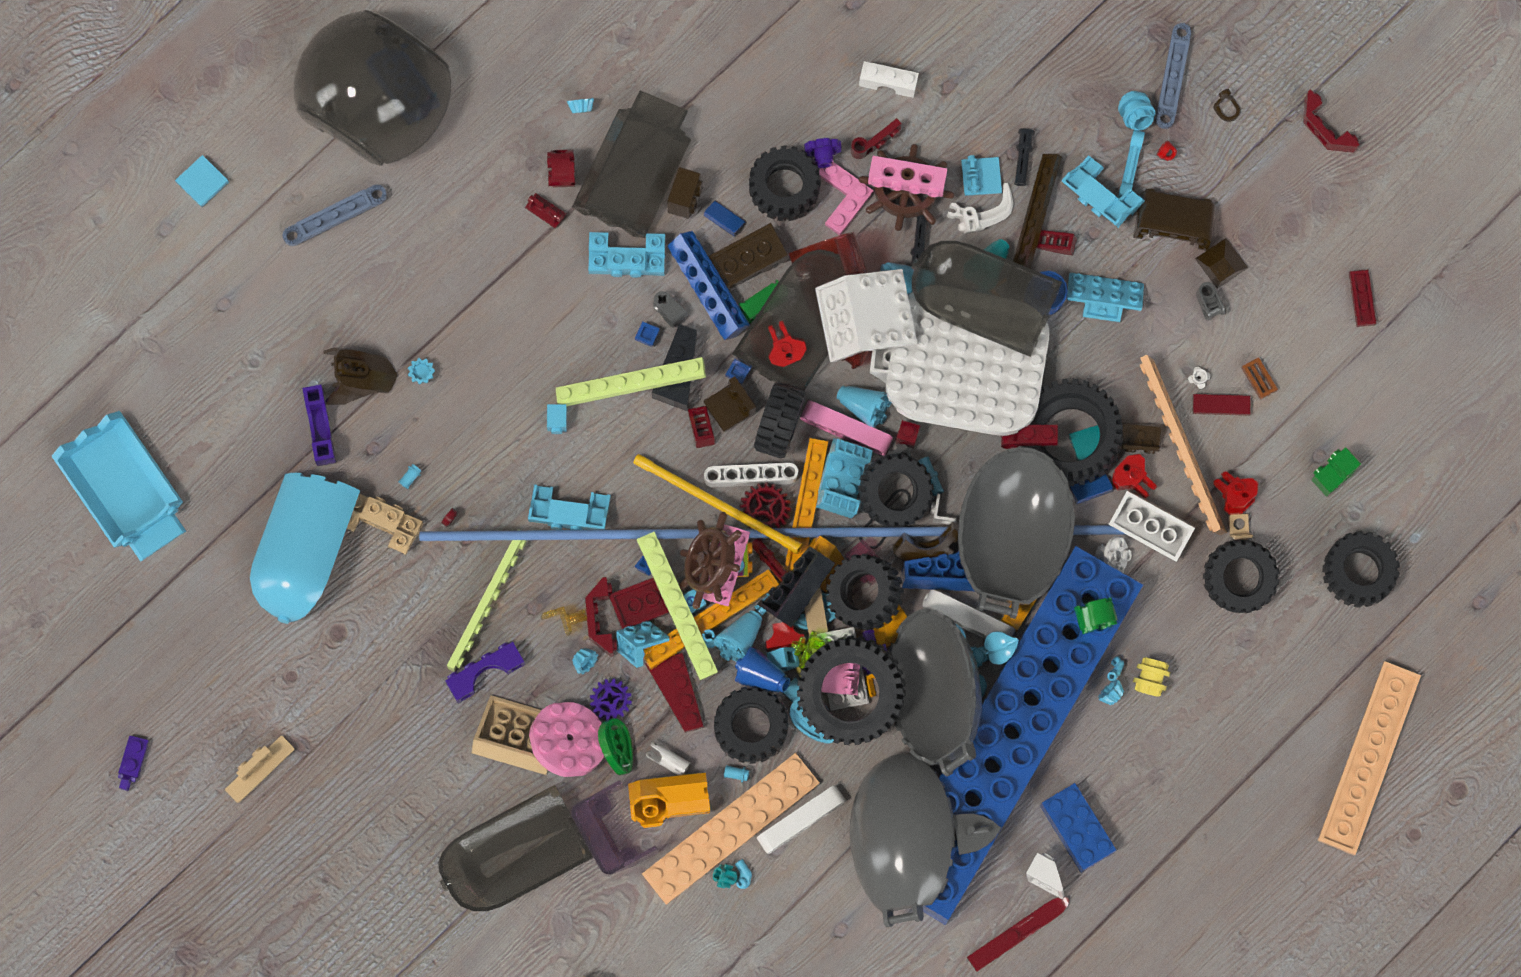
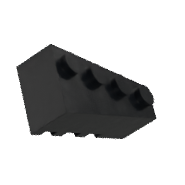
M679 324L663 365L694 359L697 330ZM691 381L653 388L652 399L688 411Z
M809 547L793 564L794 569L791 572L785 573L781 577L782 582L776 588L772 587L768 591L770 595L765 600L761 599L757 605L792 628L835 563L814 548Z

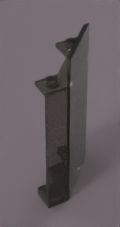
M640 90L632 108L618 109L572 207L584 216L597 217L607 226L620 227L633 237L645 238L690 144L691 139L680 129L688 110Z

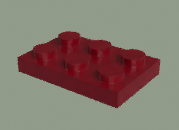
M654 578L609 594L621 629L627 626L639 625L642 622L651 621L669 614Z

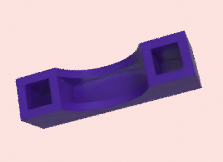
M322 385L304 387L302 389L310 424L315 463L317 466L334 464L336 459Z
M513 642L503 643L496 652H488L477 663L473 661L467 664L463 671L459 673L455 671L447 676L448 679L445 682L458 704L475 694V681L482 672L488 669H500L509 675L525 665Z

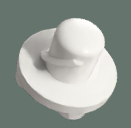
M1122 537L1111 538L1106 546L1101 544L1095 553L1097 559L1124 573L1127 562L1131 560L1132 556L1126 541Z

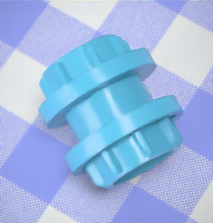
M1131 91L1126 93L1119 101L1120 104L1118 106V111L1123 117L1126 127L1138 131L1148 128L1155 117V109L1150 104V99L1142 92Z

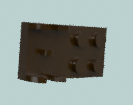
M771 223L708 256L728 289L761 271H770L774 264L785 263L789 259Z

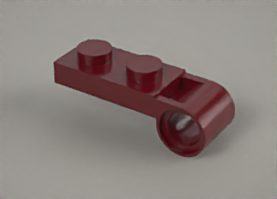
M896 118L869 141L862 137L855 138L851 145L852 156L856 159H863L876 149H882L888 139H894L900 134L902 123ZM860 145L864 147V150L857 151L855 147Z
M1058 425L1025 426L1018 433L1001 436V447L1011 449L1018 446L1058 445Z

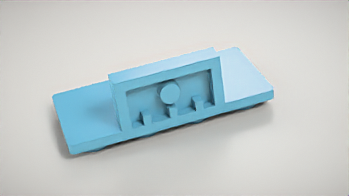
M1069 273L1067 300L1085 303L1083 317L1120 322L1123 308L1142 310L1143 283Z

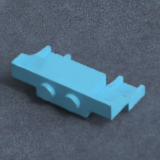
M1088 155L1079 166L1067 173L1062 182L1079 196L1077 200L1083 205L1087 206L1089 204L1092 206L1091 211L1098 217L1103 215L1119 228L1130 214L1133 215L1144 200L1130 188L1118 199L1095 180L1104 167Z
M589 232V274H611L613 277L630 275L634 278L641 277V275L664 276L665 234H646V248L608 247V233Z
M534 485L528 515L529 522L548 524L554 530H562V528L570 530H605L610 495L594 494V492H591L589 504L553 500V487Z

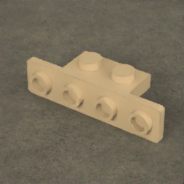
M280 736L270 747L257 748L252 754L253 757L248 762L244 761L238 767V777L225 788V791L237 803H240L295 750L294 747L283 736Z

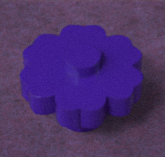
M819 138L804 144V151L807 152L808 157H814L818 168L831 167L833 155H837L842 149L841 141L838 139Z

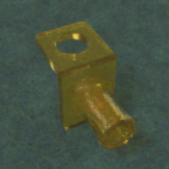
M560 607L542 613L541 620L560 615L566 635L569 636L572 632L571 625L585 622L587 617L584 615V609L567 614L565 608Z

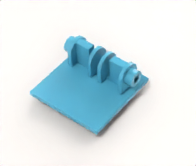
M970 155L968 159L961 160L965 196L1002 193L999 157L976 159L974 155Z

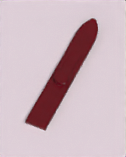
M1059 897L1052 899L969 955L967 959L975 971L978 972L1061 915L1067 908L1069 899L1067 897H1064L1063 900Z

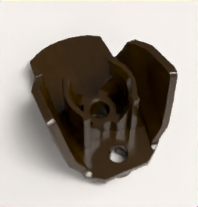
M339 347L323 351L324 354L335 355L331 366H334L335 378L338 381L332 384V387H335L336 390L326 399V405H345L376 392L388 393L396 381L397 373L387 358Z

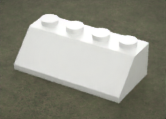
M1127 490L1109 523L1110 526L1176 562L1196 527L1130 490Z

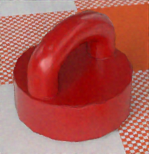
M1167 140L1156 154L1159 158L1170 161L1175 158L1177 150ZM1171 150L1172 154L1167 156L1166 154Z

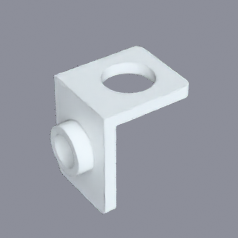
M937 494L936 503L932 502L930 511L931 514H934L933 523L950 525L952 521L955 523V518L937 516L940 494Z

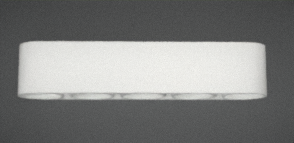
M793 463L711 466L705 470L704 481L709 487L757 486L758 483L765 485V482H768V485L792 484L797 480L798 468ZM792 470L795 474L792 477H787L784 472ZM752 471L756 474V477L749 479L746 474ZM773 471L776 475L773 478H768L765 473ZM734 472L737 478L733 480L728 479L727 474ZM715 473L718 478L712 481L708 479V475Z
M930 590L923 609L940 611L961 628L984 639L990 633L996 631L1006 633L1012 637L1015 632L1013 627L936 590Z
M833 785L767 829L756 839L765 852L770 854L846 802V799L837 786Z

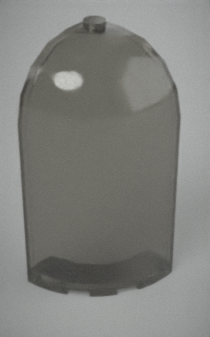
M940 241L929 245L922 252L919 259L915 258L911 269H914L912 291L916 301L926 312L942 321L1031 357L1040 339L1043 327L1045 328L1050 316L1049 312L1056 301L1062 284L1059 280L960 241Z
M819 249L807 252L796 259L786 270L732 355L747 366L757 370L760 375L770 381L782 382L805 391L828 355L815 288L846 275L858 274L856 269L848 262L849 258L840 252L837 255L831 251ZM780 321L784 322L788 333L790 332L792 336L803 338L807 348L801 360L785 367L774 365L769 359V352L773 347V338L768 327L771 325L774 327L777 337L783 336V331L779 327ZM788 353L786 356L790 357L792 354Z
M556 786L549 787L463 833L445 848L438 861L439 873L442 877L440 883L444 891L449 890L451 896L461 907L471 911H490L502 907L593 858L578 827L575 825L572 817H570L571 814Z

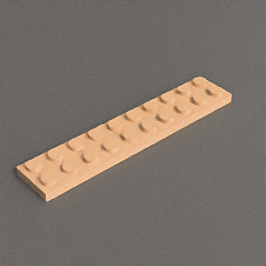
M1145 355L1140 358L1142 361L1140 364L1141 370L1149 378L1147 384L1151 392L1153 391L1157 398H1154L1158 409H1161L1164 413L1162 419L1165 426H1168L1171 430L1169 436L1173 444L1175 443L1178 446L1179 450H1176L1180 461H1183L1186 465L1184 471L1187 478H1190L1193 482V485H1191L1193 493L1200 498L1199 507L1202 513H1205L1208 517L1206 524L1213 533L1223 535L1227 531L1155 361L1150 356Z
M1386 661L1383 662L1317 841L1349 854H1356L1421 675Z
M794 753L643 872V877L666 905L816 788L820 782L799 756Z

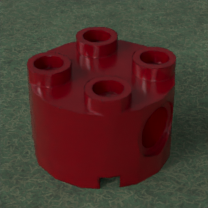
M574 149L551 150V152H547V167L551 168V170H548V185L553 188L575 187Z

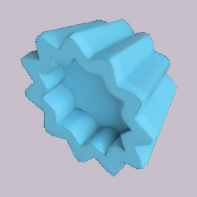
M594 98L567 101V104L572 113L590 112Z
M420 358L417 361L411 362L412 366L408 367L410 371L408 376L412 377V382H418L420 385L423 382L428 383V380L433 379L432 374L435 372L432 368L433 363H428L427 359L422 361Z
M584 648L577 651L576 655H574L572 661L578 674L581 673L583 675L585 672H589L590 668L594 667V663L598 660V654L595 651Z
M1116 679L1111 681L1109 685H1106L1098 696L1099 700L1113 705L1121 699L1124 690L1120 681Z

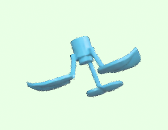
M956 624V626L959 628L961 633L966 638L964 630ZM999 631L990 633L985 639L984 646L979 648L971 647L977 667L979 668L983 662L989 660L993 664L1007 662L1016 651L1019 639ZM979 674L983 697L987 689V683L984 677Z

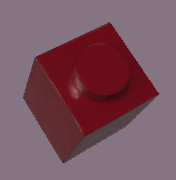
M902 420L896 444H905L907 447L914 449L920 425Z

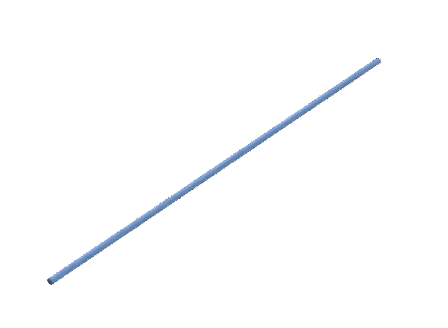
M1074 525L1073 535H1127L1110 525ZM947 527L773 529L791 538L818 536L900 537L904 532L914 537L940 536ZM739 528L749 531V538H769L753 528ZM698 529L420 531L419 538L420 541L638 539L655 532L658 539H694L699 534Z

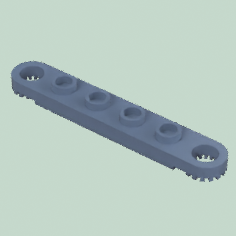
M1185 23L1175 25L1171 35L1155 119L1157 126L1162 129L1170 128L1175 121L1191 37V29ZM1184 29L1187 35L1179 37L1177 30ZM1167 115L1170 118V122L1162 123L1160 117Z
M376 184L285 228L282 235L283 240L289 246H296L383 203L387 197L386 190L383 186ZM375 190H379L382 192V197L375 199L372 197V193ZM290 232H296L298 237L290 241L287 235Z

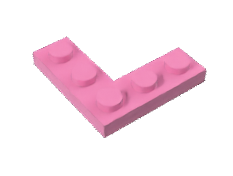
M832 162L831 167L820 168L819 175L823 180L845 194L846 197L828 218L825 225L838 235H841L871 197L874 190L860 183L857 178Z

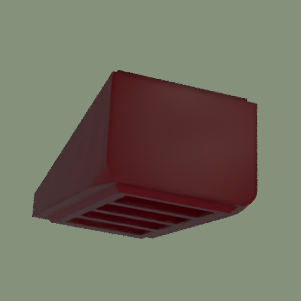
M1041 230L1036 249L1073 256L1076 237L1073 233ZM1043 236H1046L1045 244H1042ZM1051 238H1054L1053 244L1050 245ZM1060 239V240H1061V244H1060V246H1057V245H1058V240Z
M702 406L688 409L696 448L714 445L715 439L707 407ZM704 414V417L694 418V416Z

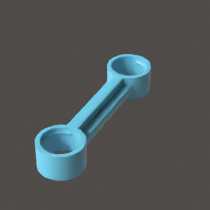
M1133 131L1118 199L1129 188L1132 190L1145 132Z

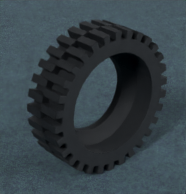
M1074 378L1073 383H1068V379H1062L1063 384L1058 385L1056 380L1052 382L1051 388H1048L1047 384L1042 386L1043 392L1040 393L1037 412L1029 425H1046L1052 416L1064 410L1075 409L1083 411L1090 415L1099 427L1100 438L1096 449L1083 460L1065 462L1053 457L1045 446L1021 447L1038 450L1053 459L1054 464L1060 470L1062 469L1069 486H1074V481H1079V486L1085 485V479H1089L1090 483L1095 481V475H1098L1099 478L1102 477L1104 469L1109 471L1112 468L1111 462L1115 463L1117 461V453L1120 454L1121 444H1123L1121 414H1119L1117 404L1114 405L1113 398L1111 396L1108 398L1107 392L1104 389L1100 392L1098 385L1093 384L1090 387L1089 381L1083 380V384H1079L1078 379Z
M841 637L820 647L807 660L805 667L801 670V678L798 680L797 686H799V690L797 691V697H800L798 704L799 708H803V717L807 716L809 720L807 722L810 727L813 725L816 728L814 731L817 734L821 732L824 734L823 738L827 740L829 738L834 739L833 742L837 744L844 742V745H850L851 743L860 745L862 742L868 743L874 738L877 739L896 721L901 713V708L904 706L905 701L903 700L906 696L904 686L906 682L902 678L904 674L902 669L898 667L899 662L891 657L893 654L890 651L886 652L883 645L880 644L878 646L874 644V640L870 639L867 641L865 637ZM840 664H859L867 668L877 680L879 686L878 703L875 709L863 719L855 721L840 719L834 716L823 702L821 693L823 680L832 668Z

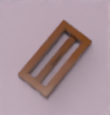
M1259 357L1242 366L1243 372L1260 400L1277 392L1276 385ZM1254 364L1258 366L1259 370L1261 371L1262 375L1264 376L1265 380L1270 386V390H1268V388L1266 387L1261 376L1257 372ZM1249 367L1253 372L1254 376L1256 377L1257 381L1259 382L1260 386L1262 387L1264 393L1261 391L1260 387L1258 386L1257 382L1255 381L1254 377L1249 371Z

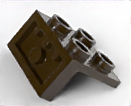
M735 376L729 379L726 387L704 400L705 406L723 432L728 431L756 413V406Z

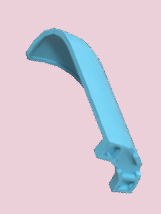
M302 473L285 474L254 557L250 574L253 595L259 605L271 615L277 617L278 621L285 624L297 621L306 616L317 603L328 582L360 490L340 481H337L336 484L325 481L326 477L311 474V477H304Z

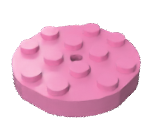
M578 703L550 704L540 711L531 725L529 736L533 754L543 767L556 775L563 777L584 776L592 772L604 757L598 741V729L602 722L591 710Z

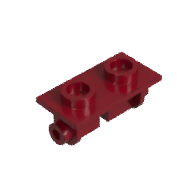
M537 193L528 198V204L525 206V209L555 229L566 215L565 212Z

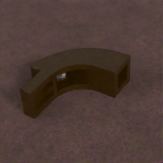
M952 521L938 538L929 542L917 541L904 532L893 544V553L904 561L952 554L954 552L952 543L958 540L959 526Z

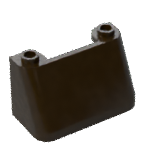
M1146 189L1141 192L1140 197L1144 202L1137 211L1133 238L1143 239V235L1149 234V238H1153L1155 235L1188 241L1193 246L1194 243H1197L1199 250H1208L1212 239L1215 204L1212 203V200H1198L1164 194L1154 189Z

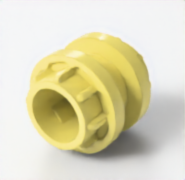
M1143 658L1142 663L1137 664V668L1142 669L1140 678L1134 677L1133 682L1136 683L1135 690L1156 697L1161 696L1162 690L1166 691L1167 686L1162 685L1164 676L1170 677L1171 672H1168L1169 665L1158 660Z

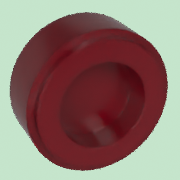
M451 508L441 523L448 527L457 516L458 511Z

